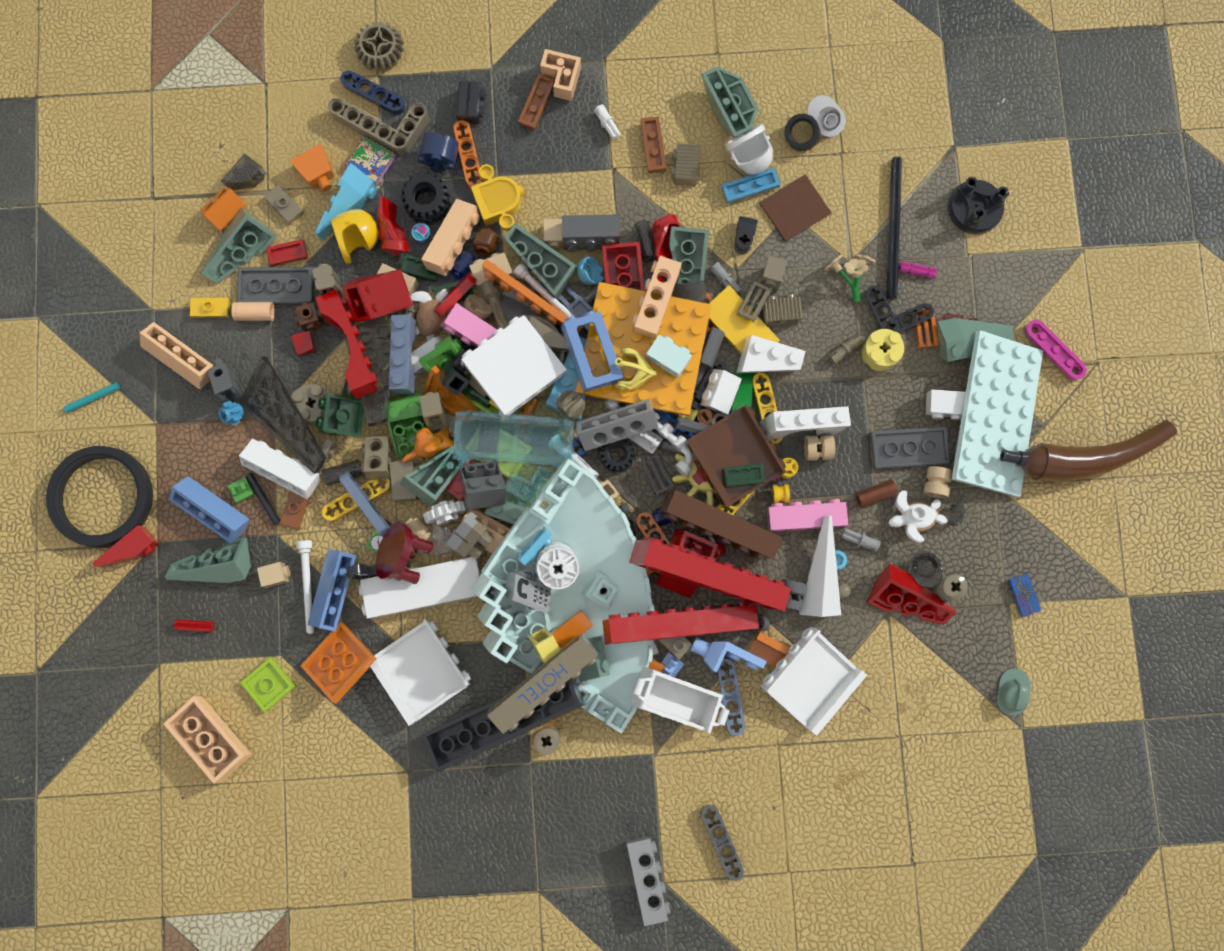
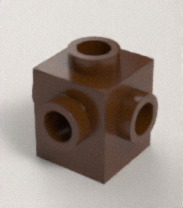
M304 302L299 307H295L297 312L294 315L295 321L305 331L316 330L324 326L322 322L324 317L314 302Z

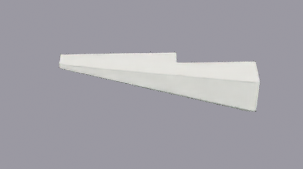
M824 515L821 531L818 535V543L808 574L801 612H799L800 615L818 617L841 615L832 516Z

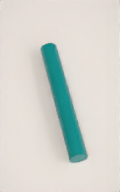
M115 382L64 406V410L66 413L74 411L119 390L120 386Z

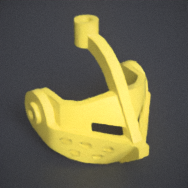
M623 348L621 352L624 355L638 359V364L623 361L621 358L615 360V364L618 367L627 366L638 370L630 382L618 381V383H615V387L620 390L638 389L649 378L657 374L644 358L631 348Z

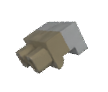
M471 511L458 526L446 545L464 558L469 554L477 560L485 550L477 542L486 548L494 537L486 531L489 526L486 524L481 525L475 520L477 516Z

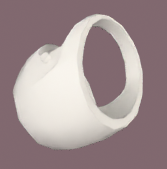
M763 124L753 126L751 131L732 138L725 144L727 151L732 156L731 159L735 161L739 169L747 174L756 175L762 173L770 166L773 160V148L769 142L770 137L769 135L766 136V129Z

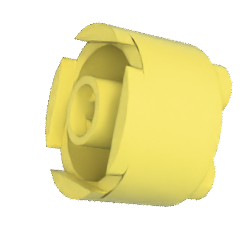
M889 329L877 330L865 341L861 352L862 359L875 371L889 370L902 358L904 343L898 332Z

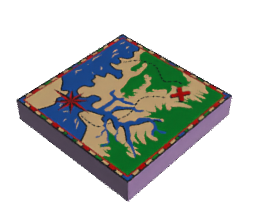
M363 136L345 164V167L348 168L350 163L374 181L375 185H378L395 159L396 153Z

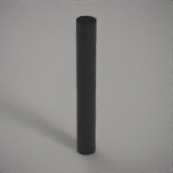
M253 473L246 475V479L274 525L279 524L280 519Z

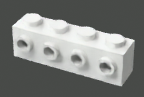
M252 438L239 455L242 466L305 499L310 497L320 483L319 473L316 469L302 465L299 460L285 456L282 451L270 448L263 441L258 442Z

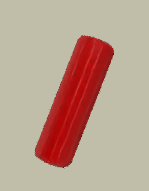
M175 620L174 629L212 632L214 622Z

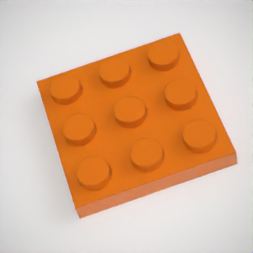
M340 622L337 625L336 632L332 631L302 663L301 667L331 702L337 704L377 658L344 623Z

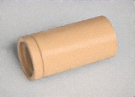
M233 302L232 317L234 321L274 320L275 309L273 302Z

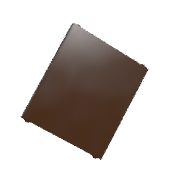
M806 174L759 202L785 242L832 213Z

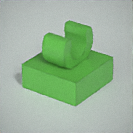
M246 477L228 485L236 503H240L255 495Z

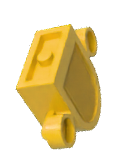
M488 164L482 165L479 169V175L485 182L471 187L485 226L499 222L503 230L509 231L514 225V218L512 216L519 211L522 202L521 196L525 195L522 185H517L514 180L508 177L500 176L494 178L493 167Z

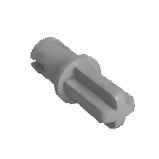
M719 262L711 267L710 271L718 278L720 285H724L725 288L730 285L737 294L741 292V288L732 279V274H728Z
M844 528L841 534L843 539L856 543L857 547H865L874 552H877L881 543L880 540L868 537L863 532L859 534Z

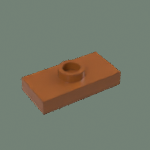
M290 491L280 524L300 530L310 497L305 499Z

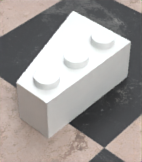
M750 335L745 339L736 373L801 370L806 351Z

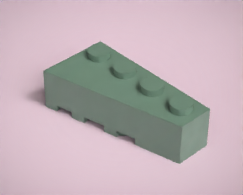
M514 223L504 239L549 292L558 299L576 274L577 266Z

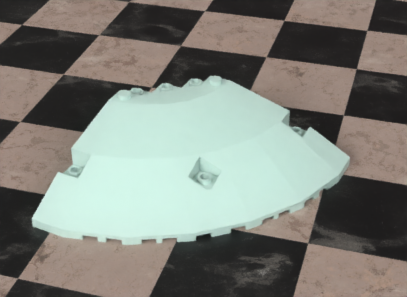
M568 458L540 490L541 492L531 508L527 506L493 552L481 570L480 577L472 587L473 592L479 598L486 601L477 615L480 621L491 629L483 641V645L492 655L505 663L511 661L531 674L544 663L537 657L527 636L545 627L551 633L579 610H582L593 624V627L587 630L584 636L587 639L601 636L605 645L602 621L609 619V615L621 614L622 618L628 617V613L639 612L640 616H643L648 611H654L646 569L629 563L636 538L633 536L626 515L606 493L594 475ZM543 501L547 502L546 508L541 507ZM543 527L547 528L552 535L550 543L562 542L570 546L575 552L579 564V575L574 583L564 589H551L548 614L513 601L504 595L507 591L504 585L510 571L515 573L518 570L529 574L528 578L535 580V577L539 578L536 569V558L533 562H528L524 565L519 561L518 555ZM561 564L558 566L554 565V571L557 569L561 570ZM605 587V593L600 594V589ZM652 640L605 645L604 651L609 663L610 675L580 682L579 676L575 678L580 692H584L583 699L586 705L582 706V708L621 734L637 710V707L630 705V701L642 667L648 668L649 663L652 662Z

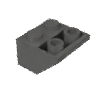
M498 461L459 465L462 494L467 510L505 504L506 487Z

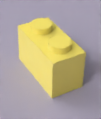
M545 627L527 636L537 657L543 663L560 651L554 636Z

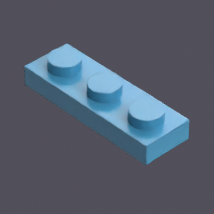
M775 168L756 175L724 183L721 188L728 204L779 188L780 182Z

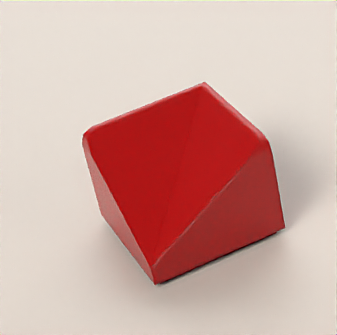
M310 331L291 335L297 356L316 352L313 334Z

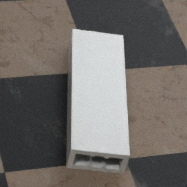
M469 557L411 569V571L420 573V579L417 584L403 580H383L377 576L360 580L361 585H358L359 594L363 596L364 604H362L363 615L367 619H374L476 598L478 596L473 592L472 587L481 573L478 559Z

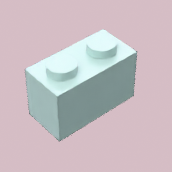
M658 335L646 353L647 360L679 379L692 358L687 348L683 346L678 347L668 336L662 337L661 335Z

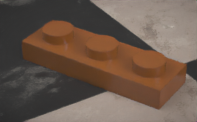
M538 73L519 117L518 125L536 130L552 93L555 79Z
M659 116L641 118L648 173L666 171Z

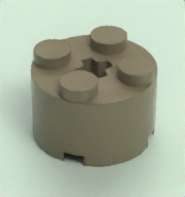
M307 384L300 387L292 394L291 406L294 414L303 422L316 426V419L318 416H321V409H318L319 398H323V395L328 392L317 384Z

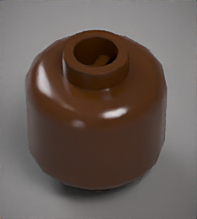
M491 228L479 229L472 244L474 250L483 257L494 254L499 242V236Z

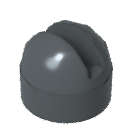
M757 616L759 629L755 630L760 632L767 631L770 621L764 616Z

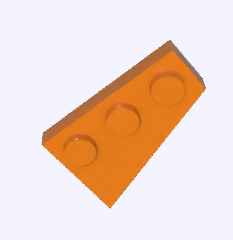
M435 365L431 368L422 394L439 392L445 411L470 425L478 409L462 392L457 396L440 382L441 370Z

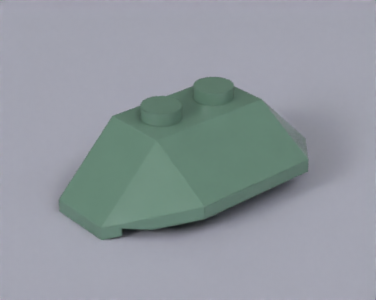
M719 66L702 73L708 100L724 131L733 138L751 131L758 107L743 78L723 70Z

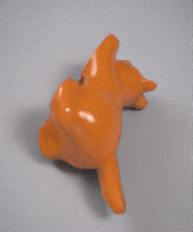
M423 428L416 433L414 451L408 453L402 459V462H408L419 456L431 458L436 453L444 452L453 445L457 447L458 444L449 438L450 430L443 428L437 433L432 434L428 428Z

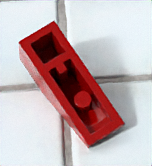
M137 525L92 564L95 567L104 568L149 556L155 552L159 543L146 527Z

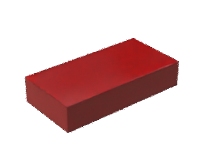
M303 239L266 247L269 263L272 267L308 259Z

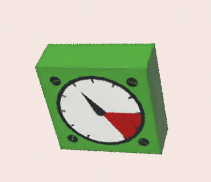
M377 530L373 532L365 546L376 553L383 538Z

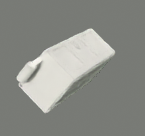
M644 666L637 679L630 705L698 728L707 733H711L713 726H725L730 711L721 703L723 695ZM722 707L721 712H720V715H719V718H718V721H717V723H716L715 720H716V717H717L719 708Z

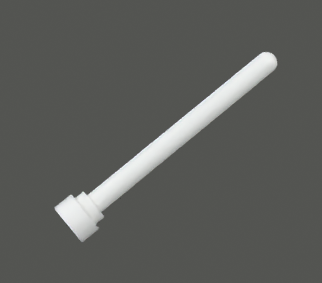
M521 263L516 267L513 275L517 279L525 280L553 307L566 316H574L530 275L527 266Z
M312 540L297 541L296 549L301 553L306 632L312 634L314 627L307 625L312 609L309 563Z

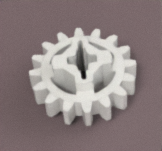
M453 500L442 501L431 506V510L423 514L427 524L436 522L437 526L445 525L459 519V514H463L466 508L463 501L455 503Z

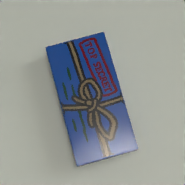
M1028 574L1008 580L1021 617L1041 611Z

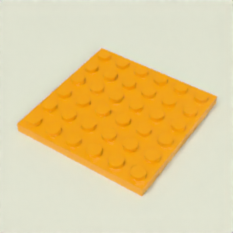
M599 282L593 311L595 313L601 311L616 357L626 362L638 364V359L624 355L621 352L623 348H631L637 351L657 374L635 390H620L615 387V384H611L585 393L578 378L575 392L581 395L630 405L649 399L655 410L689 416L711 304L676 297L670 298L657 337L658 335L662 337L668 336L674 341L675 345L687 348L692 355L691 361L679 379L646 359V353L656 339L634 332L632 321L635 314L639 315L641 308L638 305L641 296L645 297L647 291ZM652 294L651 298L659 300L661 296L659 294ZM647 311L645 313V316L647 318H653L655 314L651 311ZM590 323L584 352L592 375L599 377L609 374L610 369L594 324ZM627 366L620 367L623 374L621 381L630 382L638 370Z

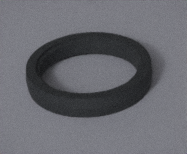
M107 446L83 448L66 457L53 472L46 491L47 511L56 529L66 538L88 547L115 545L137 525L143 526L149 516L153 503L152 483L144 466L129 453ZM97 459L119 461L127 467L134 477L137 487L135 508L128 520L116 530L102 535L85 534L73 526L67 518L63 505L65 486L71 475L79 467Z

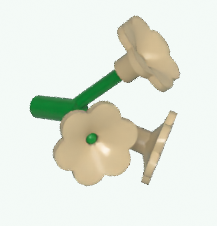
M841 254L824 271L833 268L836 273L839 272L851 286L853 302L861 301L859 292L861 275L863 272L868 271L866 264L873 265L876 260L866 255L855 254L849 262L845 263L846 273L854 277V282H852L842 271V267L839 264L843 256Z

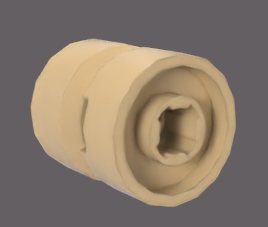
M822 435L821 438L805 436L804 453L806 461L818 460L819 457L822 460H834V436Z
M937 466L928 467L926 478L929 481L925 483L923 494L935 498H949L950 487L948 483L952 481L953 470Z

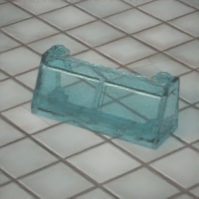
M459 410L456 412L453 459H458V463H470V460L476 459L552 465L557 471L567 458L572 461L575 419L510 414L503 419L497 412Z

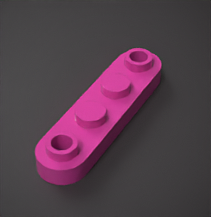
M1033 320L1026 325V336L1040 350H1043V353L1069 379L1079 380L1085 376L1087 372L1086 365L1042 321ZM1032 328L1036 330V334L1032 332ZM1072 368L1077 371V374L1072 372Z

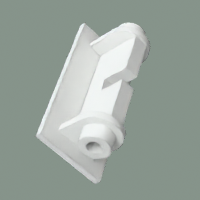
M653 431L628 437L651 454L655 452L663 440L662 437Z

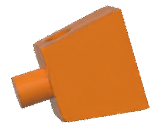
M321 143L290 160L296 171L312 189L319 186L322 192H327L332 188L329 180L334 178L335 175Z

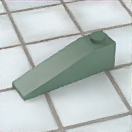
M241 208L228 225L200 273L217 284L235 272V269L248 263L257 254L263 253L277 235L260 220Z

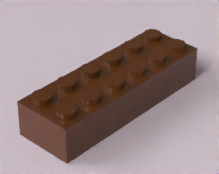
M668 490L659 511L664 514L663 518L676 522L679 520L681 521V526L694 530L697 528L699 529V534L706 537L715 536L717 542L725 545L733 544L734 549L740 552H751L750 556L759 560L774 559L783 538L677 490Z

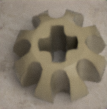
M573 390L563 392L557 399V409L567 419H576L585 410L583 398Z

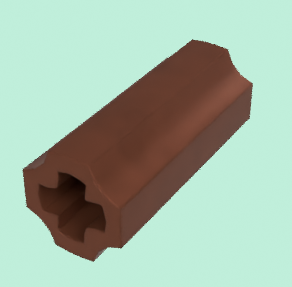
M891 479L855 493V497L860 508L896 496L898 490Z

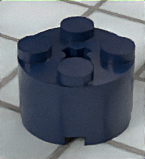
M435 132L425 133L421 141L417 161L430 166V169L434 172H441L442 169L454 170L458 153V141L445 134L444 137L437 136L438 133Z

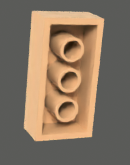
M193 696L164 723L165 727L213 784L222 783L252 755L203 696Z

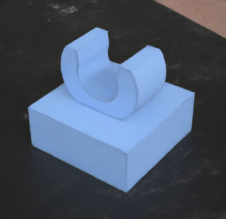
M669 652L661 662L665 664L662 672L674 678L684 665L683 662Z

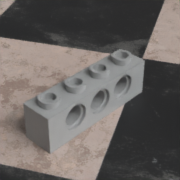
M647 399L576 422L580 442L584 450L587 451L658 428V423L652 404Z
M650 836L626 841L644 926L668 921L667 915L671 913L668 901L664 902L662 895L666 893L664 881H659L658 874L662 873L660 862L655 861L654 853H657L655 840L651 841ZM642 855H648L650 861L644 865L639 862V858ZM647 875L655 878L654 882L650 885L643 882L644 877ZM657 896L659 902L656 905H651L648 903L649 897Z

